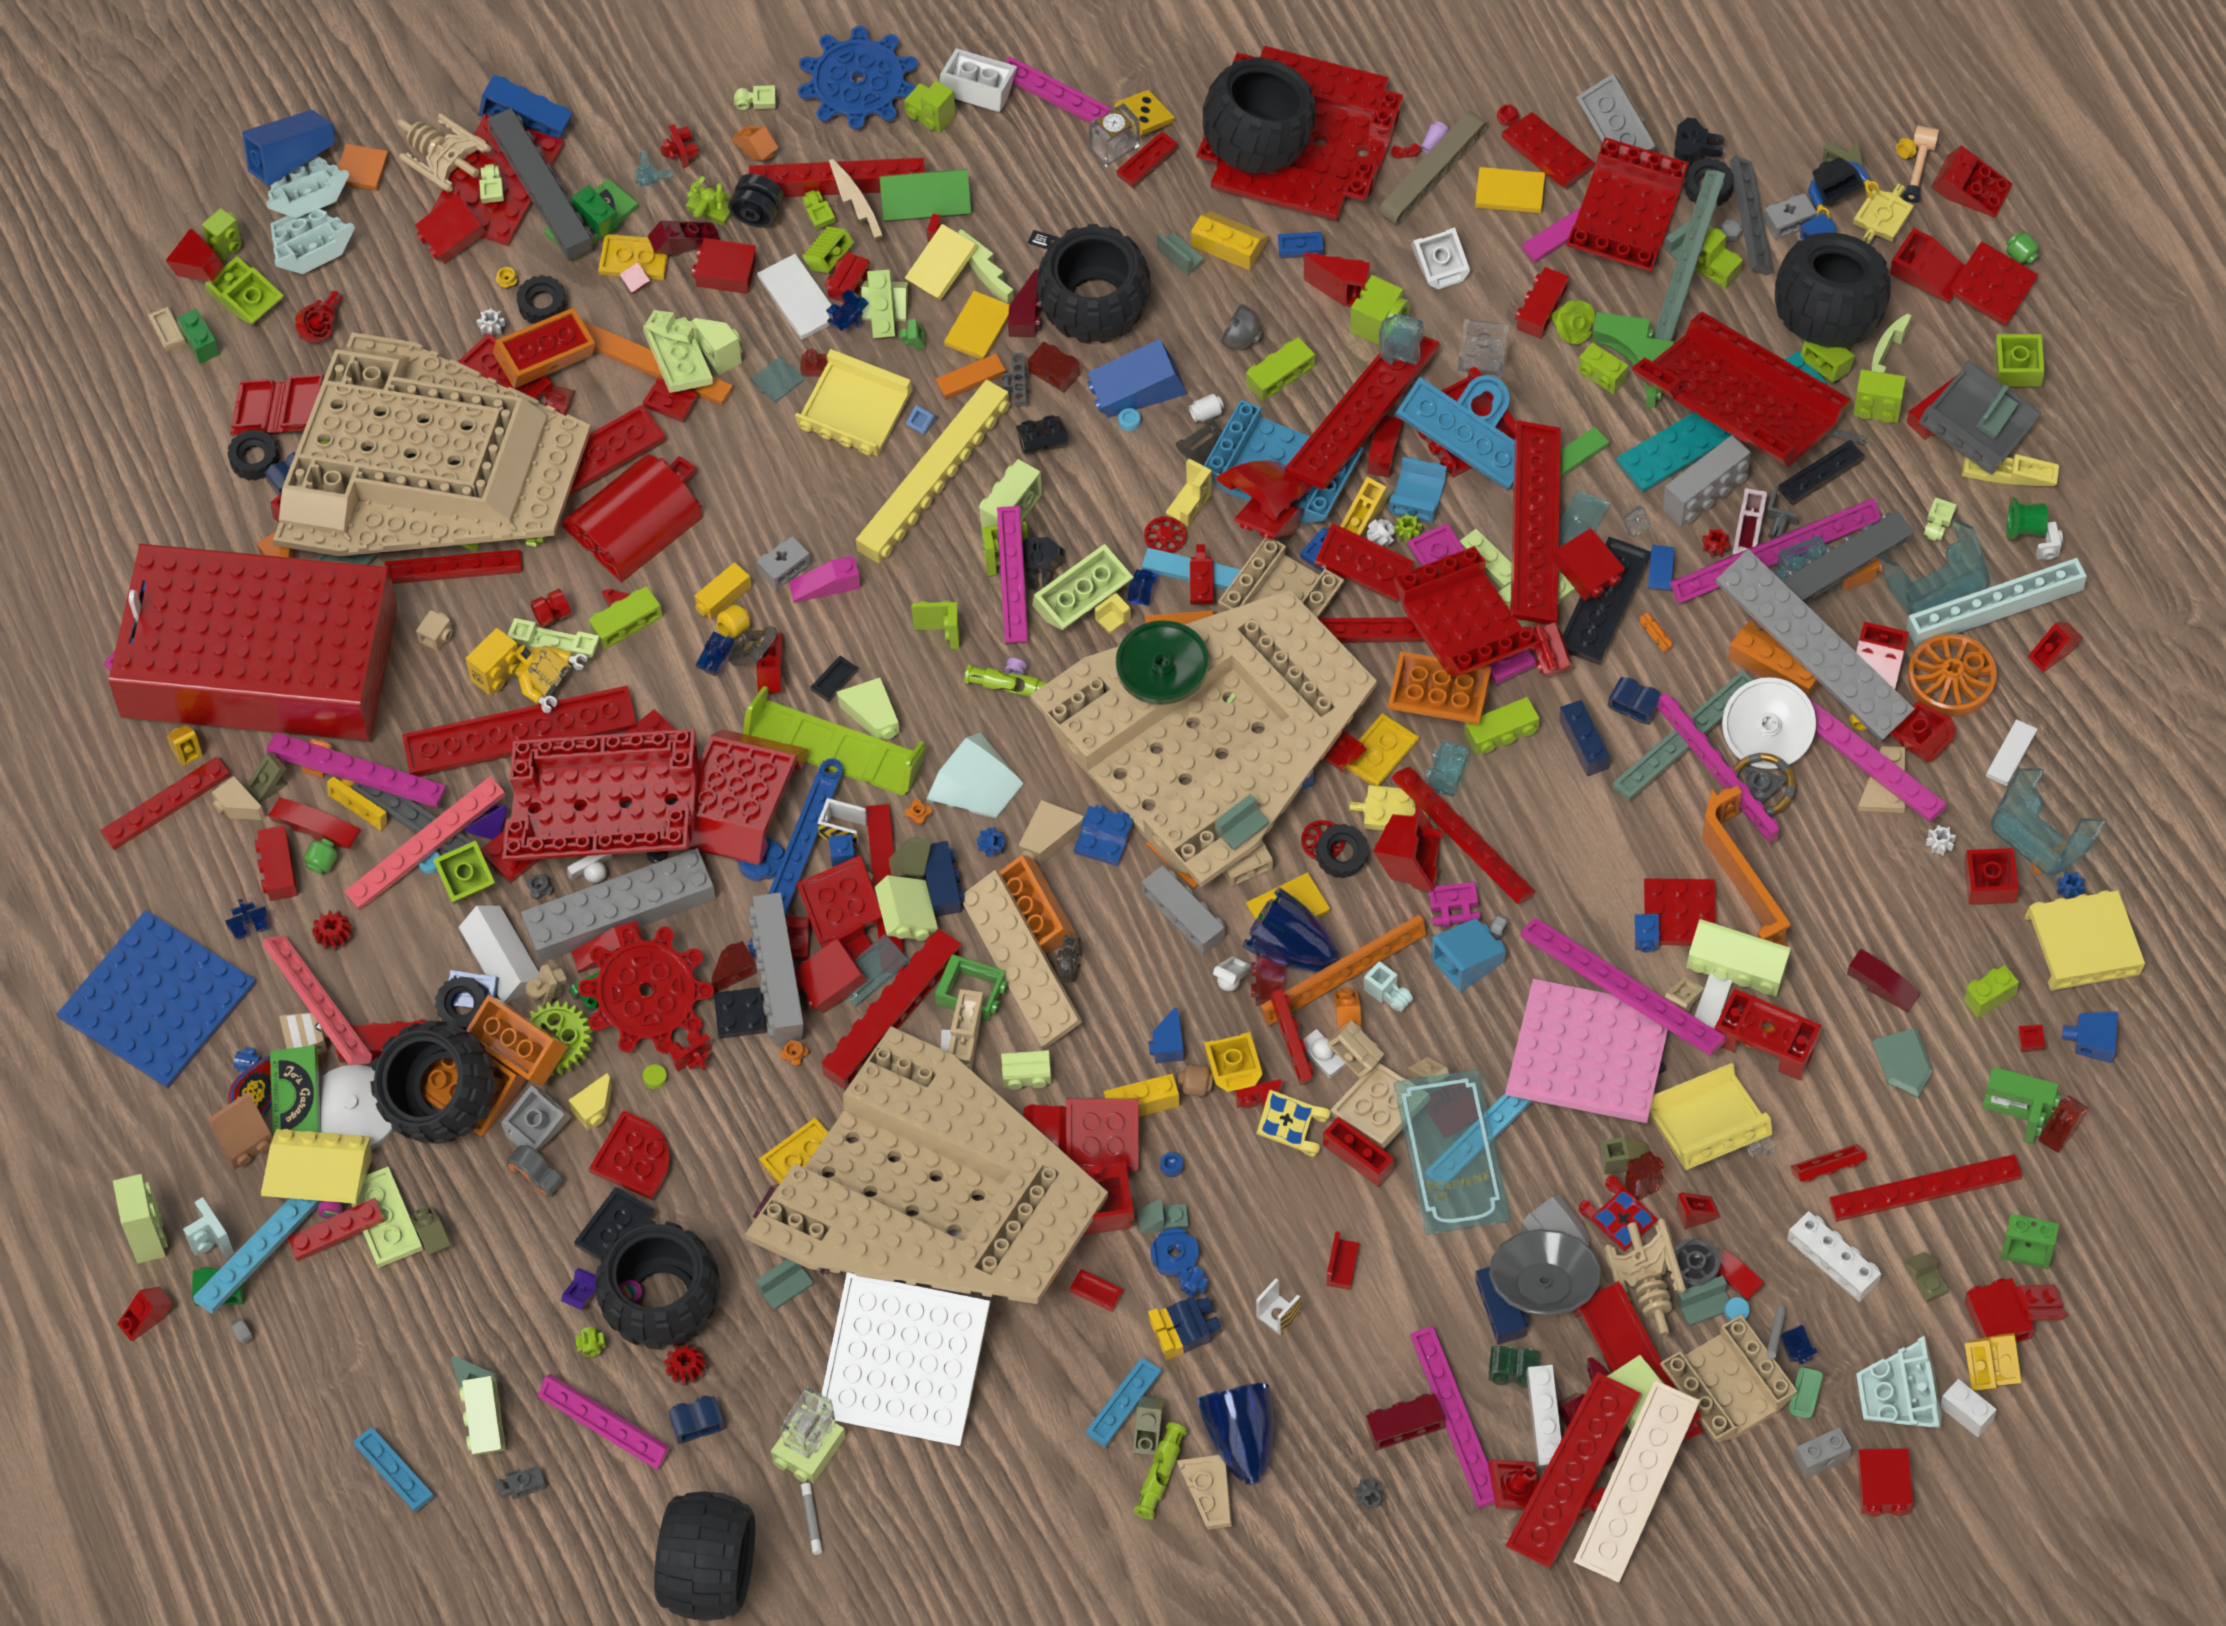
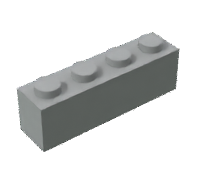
M1162 865L1141 882L1142 894L1203 955L1225 939V925L1219 917H1214L1207 905L1202 901L1199 902L1194 897L1192 890L1179 882L1178 877L1173 871H1168Z

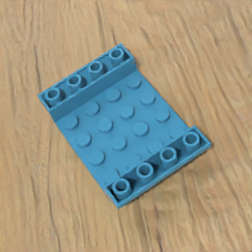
M1240 399L1204 466L1212 470V482L1223 492L1249 502L1252 499L1251 496L1238 487L1229 490L1216 481V476L1232 467L1251 461L1273 460L1287 466L1310 436L1262 418L1261 407ZM1359 447L1325 490L1312 485V488L1298 501L1292 502V504L1304 508L1300 519L1301 523L1307 524L1326 520L1363 452V447Z

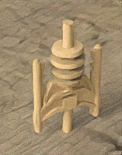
M443 113L438 115V123L442 126L446 125V128L448 130L452 129L451 131L456 135L447 134L444 137L433 126L425 122L419 121L412 125L401 118L397 125L408 132L407 142L416 151L426 156L429 167L422 162H418L417 158H412V155L408 152L400 154V160L447 192L453 190V184L448 178L450 173L457 167L474 178L478 176L479 170L464 161V159L477 150L482 153L491 151V146L483 139L475 136Z
M1661 1218L1657 1221L1658 1225L1655 1226L1657 1235L1649 1244L1643 1246L1637 1224L1630 1223L1627 1227L1634 1251L1626 1255H1618L1616 1247L1608 1244L1605 1247L1609 1268H1611L1614 1282H1620L1629 1301H1631V1297L1628 1296L1627 1283L1631 1287H1638L1636 1289V1296L1639 1298V1306L1643 1308L1642 1313L1647 1318L1655 1317L1660 1336H1665L1670 1332L1664 1314L1672 1309V1303L1669 1301L1670 1292L1666 1290L1667 1284L1662 1281L1661 1276L1666 1273V1267L1672 1272L1671 1279L1674 1280V1290L1681 1293L1686 1291L1671 1242V1234L1665 1219Z

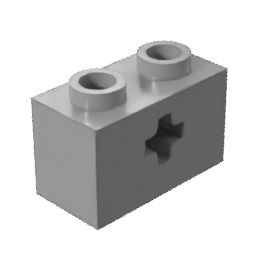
M1804 193L1798 196L1794 195L1780 203H1773L1765 208L1764 222L1775 241L1800 232L1801 225L1816 217L1817 212Z
M792 536L787 540L781 541L774 550L760 557L757 561L758 572L776 591L811 566L810 554Z
M1839 1427L1797 1446L1794 1460L1805 1479L1849 1460L1852 1448Z

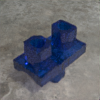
M847 289L841 297L845 303L841 307L836 304L831 305L826 310L829 316L827 322L830 326H835L840 331H843L845 328L848 329L852 324L855 327H859L861 322L858 318L863 314L862 310L869 304L865 298Z
M713 631L709 640L704 645L705 648L696 663V668L716 676L734 644V639L724 637Z
M242 898L238 900L239 907L231 909L233 916L240 913L242 915L225 920L228 931L231 930L236 940L248 936L245 924L253 922L256 932L269 929L266 907L247 912L254 909L255 905L253 902L244 904Z

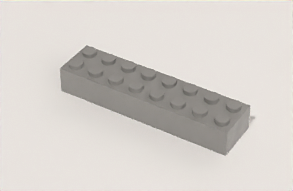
M698 848L522 911L521 915L539 963L570 953L613 927L636 920L638 926L641 927L716 900L713 884Z

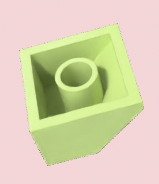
M699 318L692 320L694 336L699 348L718 375L742 363V349L739 345L741 339L735 329H731L724 322Z

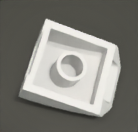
M1455 227L1424 239L1414 240L1411 243L1414 255L1427 283L1436 289L1463 282L1470 272Z

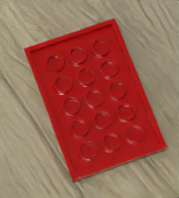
M485 114L474 135L490 145L491 151L482 153L477 150L464 159V161L479 170L478 176L474 178L459 167L454 169L448 179L453 184V190L451 192L442 190L430 213L457 193L485 229L486 233L481 238L509 247L533 202L489 131L488 118L492 116ZM523 127L525 131L528 130L531 133L533 145L540 148L544 163H549L552 168L564 147V140ZM494 164V166H499L500 178L503 183L504 201L482 203L479 181L482 180L481 168H484L485 165Z

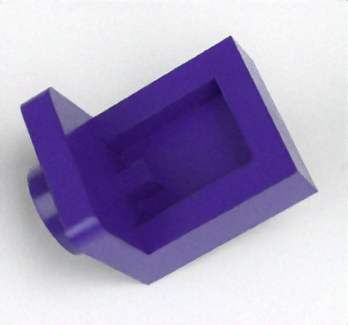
M577 1268L573 1282L562 1294L561 1302L583 1311L596 1295V1275Z

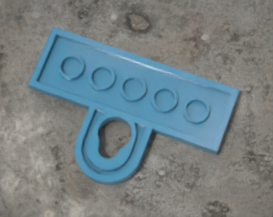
M1479 376L1469 383L1456 402L1419 377L1394 415L1504 489L1508 490L1513 483L1514 440L1495 428L1509 405L1510 397L1505 384L1493 376ZM1485 391L1490 392L1493 395L1491 413L1487 416L1476 415L1471 409L1472 400Z

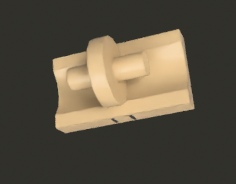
M548 964L541 966L538 978L532 979L526 984V993L534 999L542 998V1007L546 1008L547 1002L551 1004L552 999L561 997L562 990L560 985L565 984L566 977L561 968L551 970Z

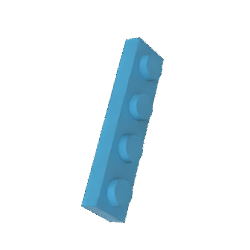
M1141 1357L1085 1431V1435L1106 1448L1136 1409L1140 1397L1146 1396L1161 1376L1162 1370Z
M373 1427L353 1441L356 1449L414 1513L434 1498L430 1490Z

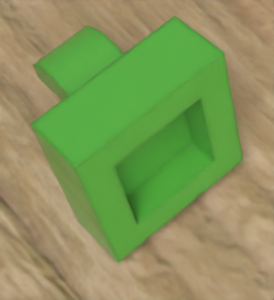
M917 319L908 320V329L899 331L900 339H904L905 345L913 344L917 350L926 348L925 329Z

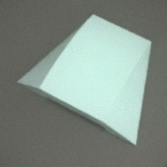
M314 156L270 185L271 190L268 191L269 201H267L266 205L269 209L290 217H300L336 202L349 177V173L345 169L340 171L336 165L330 166L326 160Z
M321 209L297 218L287 215L271 223L276 267L304 274L341 256L355 229L354 224H345L340 218H332Z
M980 732L966 737L939 770L926 800L931 803L935 801L947 804L951 808L967 809L971 813L997 819L1023 787L1024 783Z
M1925 1336L1917 1339L1918 1342L1911 1346L1899 1349L1898 1353L1886 1360L1881 1359L1856 1373L1863 1419L1865 1421L1941 1428L1942 1412L1935 1370Z

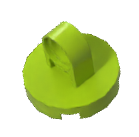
M1570 300L1563 307L1553 312L1551 316L1560 339L1566 343L1581 344L1585 342L1592 333V331H1589L1592 323L1595 324V312L1592 306L1583 300Z

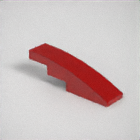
M281 797L268 814L272 821L289 825L293 831L309 834L315 841H321L324 838L334 843L335 846L347 849L351 848L361 832L360 828L335 816Z

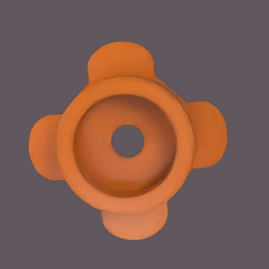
M915 799L912 801L911 807L905 809L904 814L912 822L923 824L927 820L928 815L932 813L931 806L924 805L920 799Z
M790 1040L785 1045L784 1050L780 1052V1057L783 1060L790 1061L793 1066H799L801 1064L800 1060L808 1055V1048L795 1040Z

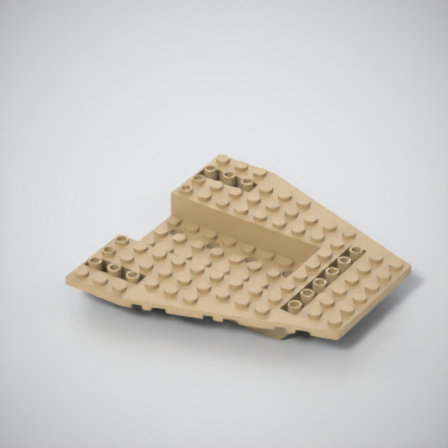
M352 332L347 346L337 348L334 351L282 487L279 525L273 538L274 546L334 556H348L555 536L591 433V426L568 414L565 416L557 412L554 407L544 406L539 403V400L511 387L501 386L490 377L488 379L482 377L481 373L452 359L450 361L446 360L433 350L429 352L416 342ZM324 439L330 440V442H328L327 444L319 443ZM367 446L373 447L370 451H363ZM411 453L416 454L414 458H406ZM454 460L460 461L458 465L449 464Z
M1291 590L1184 624L1193 629L1204 641L1208 651L1209 668L1201 687L1182 701L1157 705L1143 702L1129 694L1120 683L1117 675L1116 654L1118 647L1084 657L1030 695V701L1044 715L1045 720L1062 748L1120 811L1130 815V818L1133 819V825L1175 870L1189 873L1201 887L1259 846L1263 836L1273 827L1274 821L1284 812L1301 789L1302 783L1306 778L1310 777L1314 767L1320 759L1324 758L1341 735L1342 729L1346 724H1349L1360 705H1363L1377 686V680ZM1233 693L1236 696V700L1232 703H1226L1224 698ZM1192 721L1199 723L1197 728H1189L1187 725ZM1255 727L1264 728V731L1260 734H1256L1252 730ZM1161 747L1163 751L1159 754H1154L1151 752V749ZM1220 752L1228 754L1225 759H1218L1216 755ZM1119 772H1123L1127 775L1124 779L1121 780L1116 779L1114 777L1115 774ZM1182 778L1192 780L1188 785H1183L1179 782ZM1249 794H1252L1257 799V809L1269 820V824L1236 850H1233L1216 833L1215 820ZM1151 803L1155 805V808L1147 811L1143 809V806Z
M890 1027L844 1092L843 1113L806 1166L801 1167L797 1164L792 1166L746 1232L745 1237L746 1240L808 1269L819 1270V1268L830 1269V1272L840 1274V1271L856 1273V1276L891 1282H895L896 1279L906 1281V1284L916 1285V1283L928 1284L936 1289L971 1294V1291L982 1293V1296L992 1297V1295L1008 1297V1300L1038 1304L1093 1221L1095 1213H1098L1108 1198V1192L953 1054ZM850 1137H855L859 1141L849 1143L846 1140ZM892 1156H897L900 1158L898 1162L894 1163L890 1162L888 1159ZM825 1172H832L835 1174L833 1177L825 1178L824 1176H822ZM938 1175L942 1177V1180L934 1182L930 1178ZM867 1191H874L876 1193L873 1197H866L864 1194ZM974 1195H982L984 1199L975 1201L972 1197ZM910 1210H915L919 1214L910 1217L906 1213ZM951 1230H958L961 1232L957 1236H951L950 1234H948V1232Z

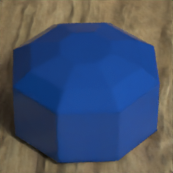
M1167 1152L1161 1157L1160 1171L1167 1177L1178 1176L1183 1171V1158L1177 1153Z

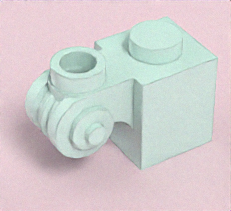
M1380 961L1364 976V991L1380 1003L1385 1001L1394 1010L1402 1012L1408 1006V1003L1412 1002L1413 997L1409 990L1397 987V974Z

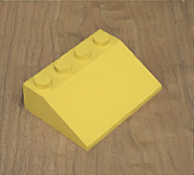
M276 1129L270 1145L261 1196L356 1203L372 1161L370 1136Z

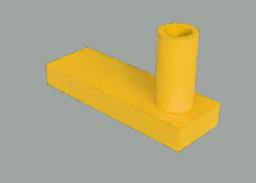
M335 777L327 781V793L330 798L380 831L387 826L386 811L354 791L351 787L355 782L345 779L339 781Z

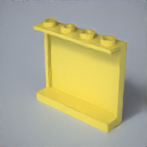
M830 349L826 356L828 364L802 413H796L795 415L797 424L806 432H816L824 439H834L845 447H854L865 455L870 456L872 454L878 457L913 391L911 380Z
M2105 890L2095 895L2088 896L2087 894H2082L2076 898H2059L2053 902H2036L2029 906L2025 920H2032L2051 973L2048 981L2051 991L2140 975L2145 962L2119 891L2110 892Z
M1733 1063L1653 1095L1649 1116L1685 1170L1773 1135L1771 1118L1767 1112L1762 1114L1735 1076Z

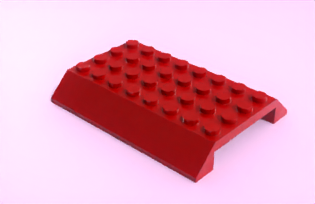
M1702 311L1690 320L1687 332L1682 338L1653 361L1644 357L1632 368L1637 378L1644 381L1647 385L1654 387L1667 397L1682 404L1685 408L1694 411L1704 419L1719 426L1722 430L1731 433L1741 441L1746 442L1759 452L1766 454L1786 467H1790L1831 432L1851 402L1850 398Z

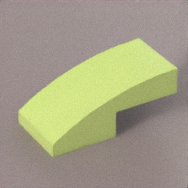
M654 310L645 324L647 329L676 341L689 343L694 336L692 321L677 320L674 312Z

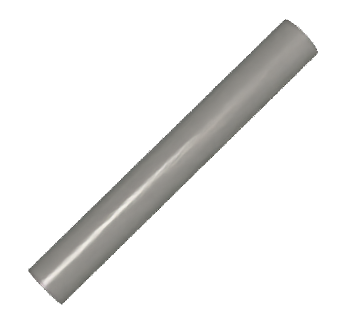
M1778 1306L1775 1312L1766 1353L1770 1359L1775 1358L1786 1313V1308L1783 1306Z

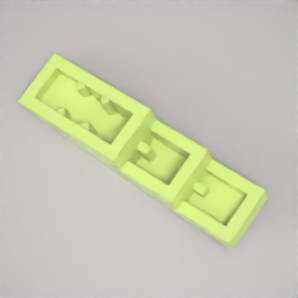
M960 229L958 234L978 246L968 260V263L984 285L1000 301L1010 305L1014 300L1013 289L1004 283L1003 271L994 265L993 253Z

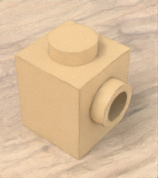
M430 610L417 628L416 633L419 643L439 651L444 642L449 641L453 630L448 616Z

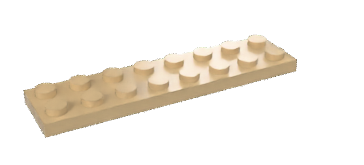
M994 870L963 893L965 901L963 905L998 969L1005 971V980L1008 981V987L1042 1048L1046 1049L1082 1023V1020L999 871Z
M1654 1380L1574 1563L1620 1583L1700 1404V1400Z

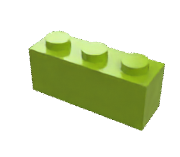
M1299 337L1293 341H1288L1280 350L1269 354L1264 361L1248 369L1246 372V385L1264 402L1314 368L1315 354Z
M647 586L642 589L633 591L630 596L623 600L614 602L604 611L595 613L588 619L591 633L600 637L599 644L605 651L663 616L661 605Z
M1525 697L1482 715L1479 724L1465 722L1464 734L1476 755L1486 754L1503 744L1509 745L1520 737L1533 735L1539 730L1540 718L1528 697Z

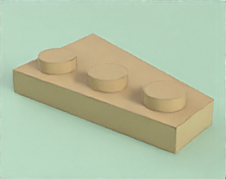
M1882 746L1880 753L1905 771V747ZM1869 777L1857 811L1904 813L1905 803L1873 778Z
M1225 1454L1177 1460L1207 1529L1232 1527L1227 1458Z

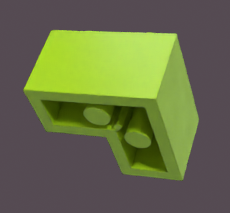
M935 81L930 88L919 83L904 100L905 113L908 117L920 121L925 127L941 133L956 116L954 91L938 81Z
M1710 225L1704 237L1703 249L1696 262V271L1722 288L1727 289L1742 272L1743 259L1738 254L1730 252L1725 248L1726 235L1720 229Z

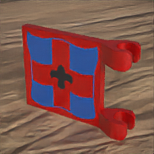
M1610 1175L1606 1179L1605 1187L1615 1195L1598 1211L1587 1200L1580 1203L1578 1211L1584 1217L1591 1220L1620 1249L1626 1252L1633 1245L1627 1225L1636 1223L1640 1237H1642L1659 1219L1627 1191L1614 1175Z

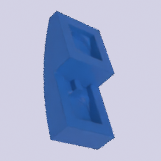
M1652 545L1648 589L1671 590L1669 581L1672 580L1675 547Z

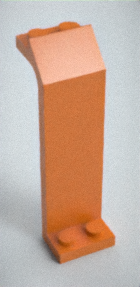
M1735 786L1731 789L1726 788L1716 795L1712 789L1704 818L1702 840L1763 927L1758 931L1757 937L1787 947L1788 943L1785 940L1787 928L1791 927L1790 922L1721 825L1739 815L1742 791L1738 786Z

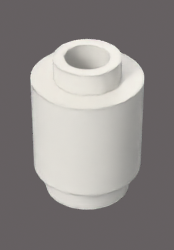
M1214 394L1198 399L1189 406L1190 414L1195 422H1204L1221 415V409H1224L1221 398L1219 396L1216 397Z

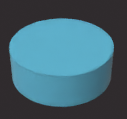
M1126 408L1119 413L1118 424L1121 429L1134 431L1140 426L1141 419L1137 410Z
M435 851L418 864L423 873L433 874L437 872L433 859L439 857V853Z
M1740 1297L1732 1298L1724 1305V1315L1729 1321L1740 1315L1746 1319L1749 1315V1305Z

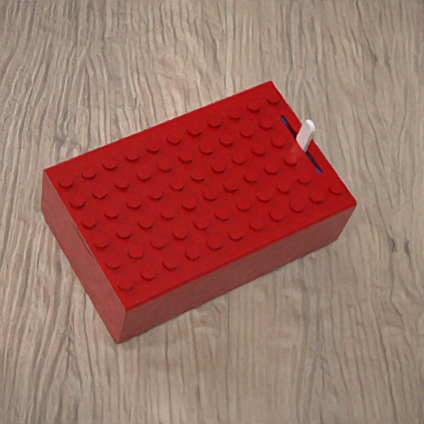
M140 543L109 675V684L120 717L370 741L396 620L397 600L389 567Z

